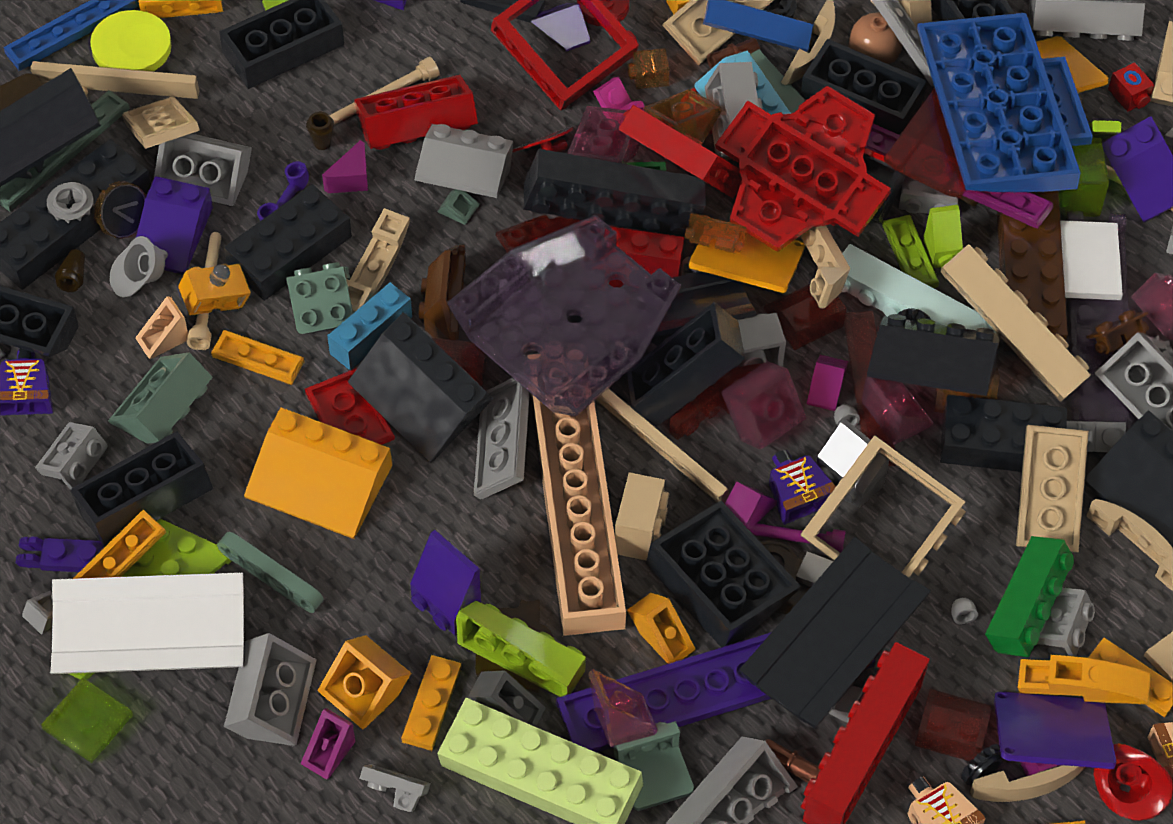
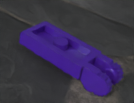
M21 537L19 547L22 550L42 552L41 557L35 554H18L16 564L19 567L40 568L45 571L80 572L104 546L100 541L52 538H44L42 540L38 537Z

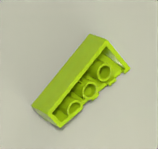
M474 601L461 609L456 615L457 643L559 697L571 694L585 672L586 657L583 656L580 650L573 646L566 647L556 642L550 634L537 632L529 628L524 621L518 618L511 619L491 604L484 605Z

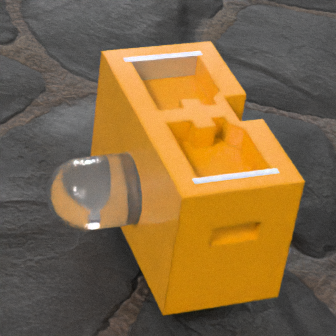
M219 264L209 268L193 267L186 270L178 285L189 315L211 313L213 309L226 311L242 308L251 294L240 264Z

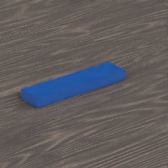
M708 0L703 25L796 50L800 48L805 52L809 49L813 24L727 0Z

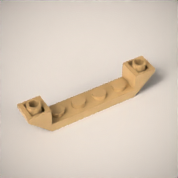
M825 225L812 227L801 235L804 245H806L813 261L818 267L815 278L810 283V292L819 308H826L842 292L850 271V266Z

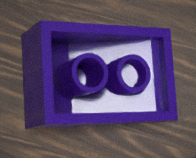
M1152 116L1101 143L1106 156L1143 222H1147L1173 208V154Z
M155 176L145 199L136 237H147L153 245L168 253V257L165 259L164 270L185 274L213 209L210 188Z
M436 530L432 531L410 583L411 601L420 611L426 609L433 616L435 624L443 631L448 629L451 633L457 635L456 615L458 612L474 601L481 603L480 568Z

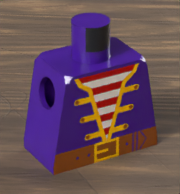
M20 348L17 351V360H4L0 364V415L53 414L49 376L45 362L42 359H35V352Z
M782 450L772 458L776 468H773L770 472L769 486L774 499L777 500L776 506L783 524H788L817 512L836 486L810 456H803L793 460L788 450Z

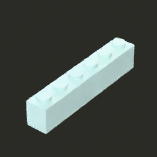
M849 244L842 253L850 266L842 292H848L857 297L860 302L867 306H874L883 311L887 317L891 314H898L904 309L915 308L925 312L931 320L935 321V324L947 326L950 323H957L965 326V329L989 328L993 330L977 311L863 250Z

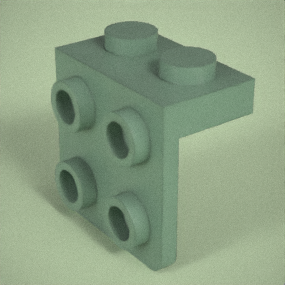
M339 262L322 265V271L312 272L311 268L294 271L295 276L286 278L298 333L306 334L336 328L353 314L347 279L350 278L348 267H340Z
M676 721L668 724L666 722H659L647 730L637 733L629 731L614 739L615 761L642 772L643 787L633 805V809L636 811L690 796L694 791V785L679 748L680 731Z

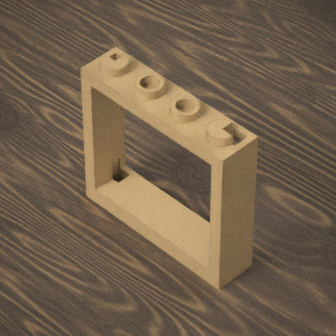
M874 435L800 535L832 560L838 557L840 553L817 535L878 453H880L951 505L901 572L909 578L913 573L919 576L929 562L925 558L931 548L936 551L940 548L948 537L943 533L950 523L956 526L966 513L962 509L965 501Z

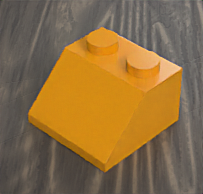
M367 635L345 641L317 691L363 730L399 696L411 672Z

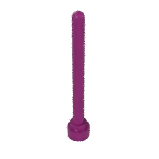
M758 523L749 530L755 536L811 544L801 537L800 534L803 530ZM833 529V532L827 531L826 534L819 533L817 535L839 553L843 551L845 530Z

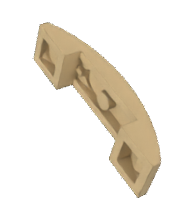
M826 0L813 24L812 33L819 37L810 53L799 48L781 81L782 84L788 85L802 78L825 41L830 39L835 23L833 0Z
M385 208L383 209L372 230L373 238L351 279H347L353 313L376 295L387 277L405 238L410 223L409 217Z
M1099 499L1092 501L1087 517L1109 536L1117 529L1159 565L1155 576L1173 591V548L1167 540L1145 520L1127 509Z
M1061 765L1010 782L1005 772L1001 771L974 779L970 794L972 798L993 802L1027 800L1045 795L1064 786L1077 777L1086 767Z

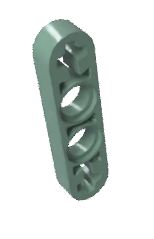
M227 532L218 542L217 547L223 555L309 613H314L323 602L324 598L317 589L238 535Z

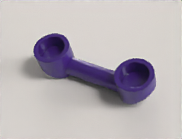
M296 161L286 166L284 172L289 185L276 204L265 203L259 207L257 215L260 221L291 200L297 191L306 187L309 181V173L303 162Z

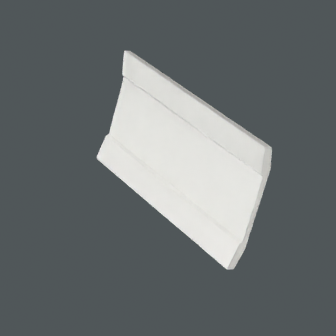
M243 573L52 579L51 674L244 667Z

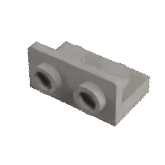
M906 177L902 184L898 209L914 214L919 212L929 214L930 208L957 205L958 197L929 180Z
M69 422L35 468L43 476L62 479L67 487L72 489L83 482L108 445L93 426Z
M1062 587L1060 595L1057 596L1052 606L1051 615L1040 632L1037 644L1063 647L1068 656L1076 657L1079 647L1084 645L1086 628L1088 623L1093 620L1095 613L1094 604L1091 603L1086 590Z

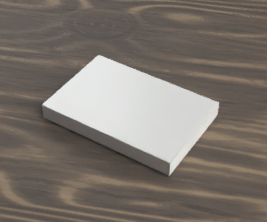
M1060 221L1065 298L1121 300L1123 294L1117 223Z

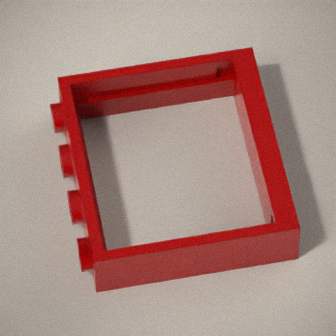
M518 0L493 19L490 30L560 110H563L636 54L639 44L635 35L620 24V20L614 11L608 10L602 3V0H580L621 49L567 88L510 23L540 0Z
M632 105L631 109H628L623 114L625 118L618 130L731 198H734L742 184L739 168L635 105Z

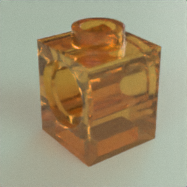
M665 48L633 52L632 63H628V75L630 80L634 79L636 89L669 86L670 69Z

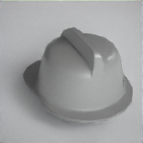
M144 236L136 237L112 264L110 285L115 294L123 298L131 297L146 283L157 281L164 272L165 259L168 257V253L153 245L149 238Z

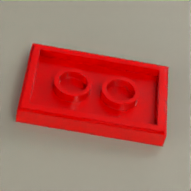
M357 368L304 389L319 422L381 445L395 440V435L387 420L348 383V380Z

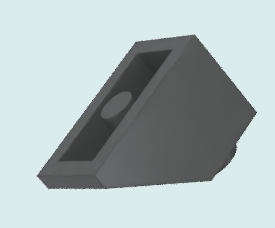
M505 670L481 672L467 697L535 727L546 709L544 705Z

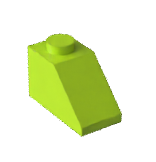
M958 204L930 208L923 242L933 268H942L963 249Z

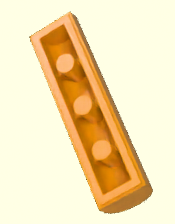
M143 509L73 579L122 577L166 533V530Z

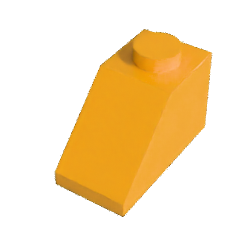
M649 593L627 610L640 635L668 664L682 660L696 650L669 598Z

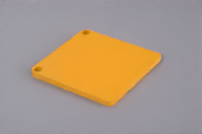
M1061 36L1036 42L1042 59L1065 56L1078 93L1108 84V77Z
M711 219L690 258L688 267L785 293L804 253L805 245L802 241L794 240L777 252L734 224L719 219Z

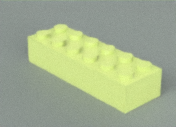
M465 698L437 753L442 767L574 824H625L643 787L641 771L468 698Z

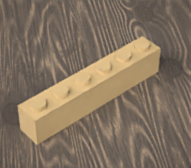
M968 244L942 267L941 273L997 334H1001V338L1054 396L1062 402L1090 376L1087 371L1089 366L1080 356L1074 357L1067 350L1069 345L1058 333L1054 336L1047 328L1049 325L1047 320L1039 312L1034 314L1026 306L1028 300L1018 290L1013 292L1006 284L1008 282L1006 276L999 269L993 270L986 263L988 258L980 248L975 247L973 249Z

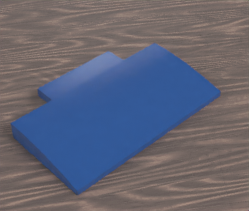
M1017 13L918 23V34L965 189L987 192H1046L1078 189L1081 172L1072 146L1091 144L1093 135L1065 56L1041 58L1027 14Z

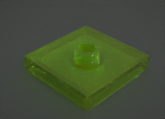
M82 678L45 719L41 727L48 734L92 763L131 719L133 713L132 710L85 678Z

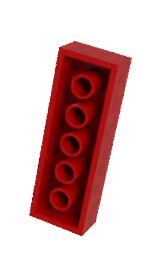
M897 642L894 643L890 652L887 650L883 651L876 666L878 670L875 676L870 675L863 687L862 692L864 694L861 701L856 700L848 714L850 719L846 727L841 726L833 741L835 745L832 752L827 751L818 767L820 772L817 778L812 777L806 786L803 794L805 798L801 805V808L805 810L803 822L807 824H846L921 690L930 661L929 658Z

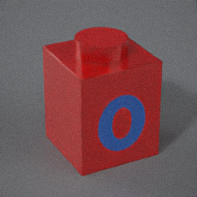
M1134 62L1112 73L1108 90L1128 112L1136 107L1139 109L1143 108L1150 102L1154 83Z

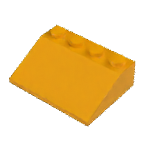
M280 407L267 431L244 497L355 539L393 465L391 451L389 447Z

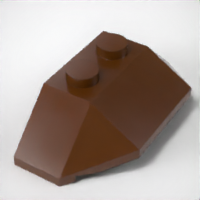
M465 244L449 248L438 256L428 266L427 278L422 277L421 295H425V302L420 301L419 319H424L425 331L451 356H457L466 266Z

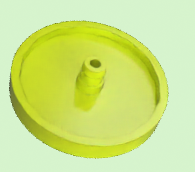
M138 10L121 11L106 17L95 27L90 41L93 58L99 67L152 72L166 62L172 46L170 32L166 24L157 16Z

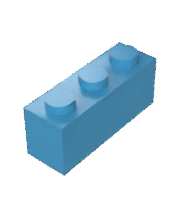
M391 282L388 283L327 335L330 355L346 368L352 370L366 357L381 334L402 312L410 319L412 318L411 298Z

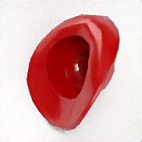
M1113 744L1116 756L1115 768H1094L1093 772L1095 786L1100 798L1110 810L1120 817L1141 821L1158 816L1171 803L1173 780L1169 773L1145 752L1129 745ZM1125 784L1129 785L1131 789L1129 792L1120 790L1119 786Z

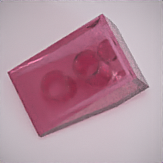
M587 106L567 154L626 164L636 156L641 143L618 130L625 118L623 114L627 110Z

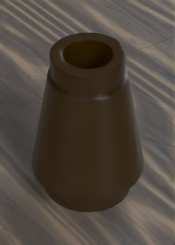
M315 112L307 120L306 128L314 146L318 150H326L331 145L334 121L325 112Z
M70 250L57 270L55 280L59 289L65 292H75L83 285L85 254L82 251Z

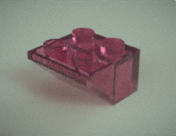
M1154 273L1131 298L1143 312L1148 311L1149 314L1147 316L1167 339L1173 340V276L1170 274Z

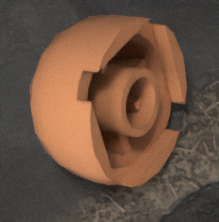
M879 12L862 16L853 25L849 38V48L886 64L895 62L903 48V45Z

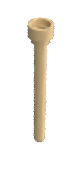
M427 57L419 62L416 70L367 96L405 88L419 80L425 81L428 79V81H431L440 76L439 69L435 61L431 57ZM352 103L329 115L333 119L334 125L357 114L355 104Z
M213 232L210 235L205 268L217 266L221 235L218 232ZM209 313L197 314L196 324L188 331L187 345L194 350H206L210 347L212 334L207 327Z

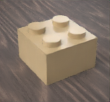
M629 472L615 524L617 555L647 560L650 544L662 536L660 532L662 525L664 526L666 522L669 492H664V479Z

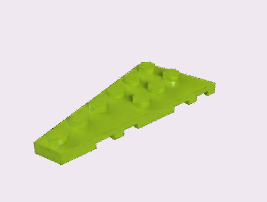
M158 519L157 522L166 530V533L122 577L214 574L225 564L228 565L231 560L221 553L217 544L165 520ZM70 673V675L84 682L95 674Z

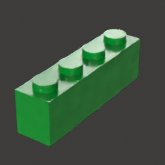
M1031 536L985 633L995 652L1029 657L1034 646L1037 645L1040 632L1045 622L1049 619L1052 606L1057 596L1060 595L1064 580L1074 564L1073 554L1065 540Z

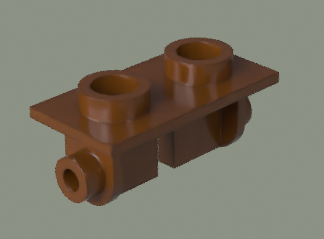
M1134 309L1119 314V320L1113 323L1110 320L1096 325V331L1087 335L1086 338H1096L1095 348L1099 354H1109L1124 346L1120 335L1123 336L1125 343L1137 332L1146 335L1149 327L1145 321H1142V317L1149 313L1148 311L1136 313Z

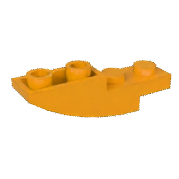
M1051 655L1050 660H1020L1018 690L1019 693L1083 696L1084 702L1149 704L1151 674L1137 668L1103 660Z

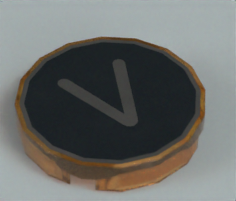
M126 181L114 182L109 185L110 187L106 191L103 190L99 194L95 204V220L105 234L118 239L129 238L138 231L146 195L139 186Z

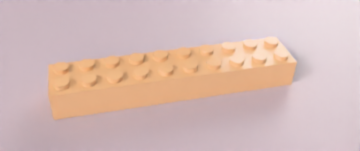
M581 350L527 355L531 403L563 636L623 630L626 623V608L587 352L582 353Z

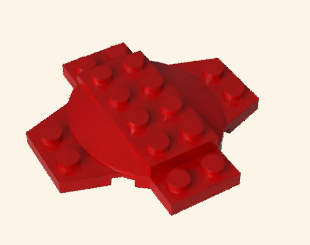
M829 86L824 87L800 104L798 110L792 114L778 112L771 115L752 102L747 101L715 144L717 150L739 163L742 184L736 196L730 215V222L777 252L812 227L829 224L835 226L838 224L859 237L891 193L890 187L867 174L866 163L863 159L875 120V114Z

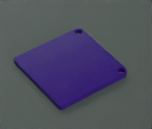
M1013 692L995 693L994 706L1000 752L1003 759L1103 769L1115 768L1116 756L1105 702H1084V698Z

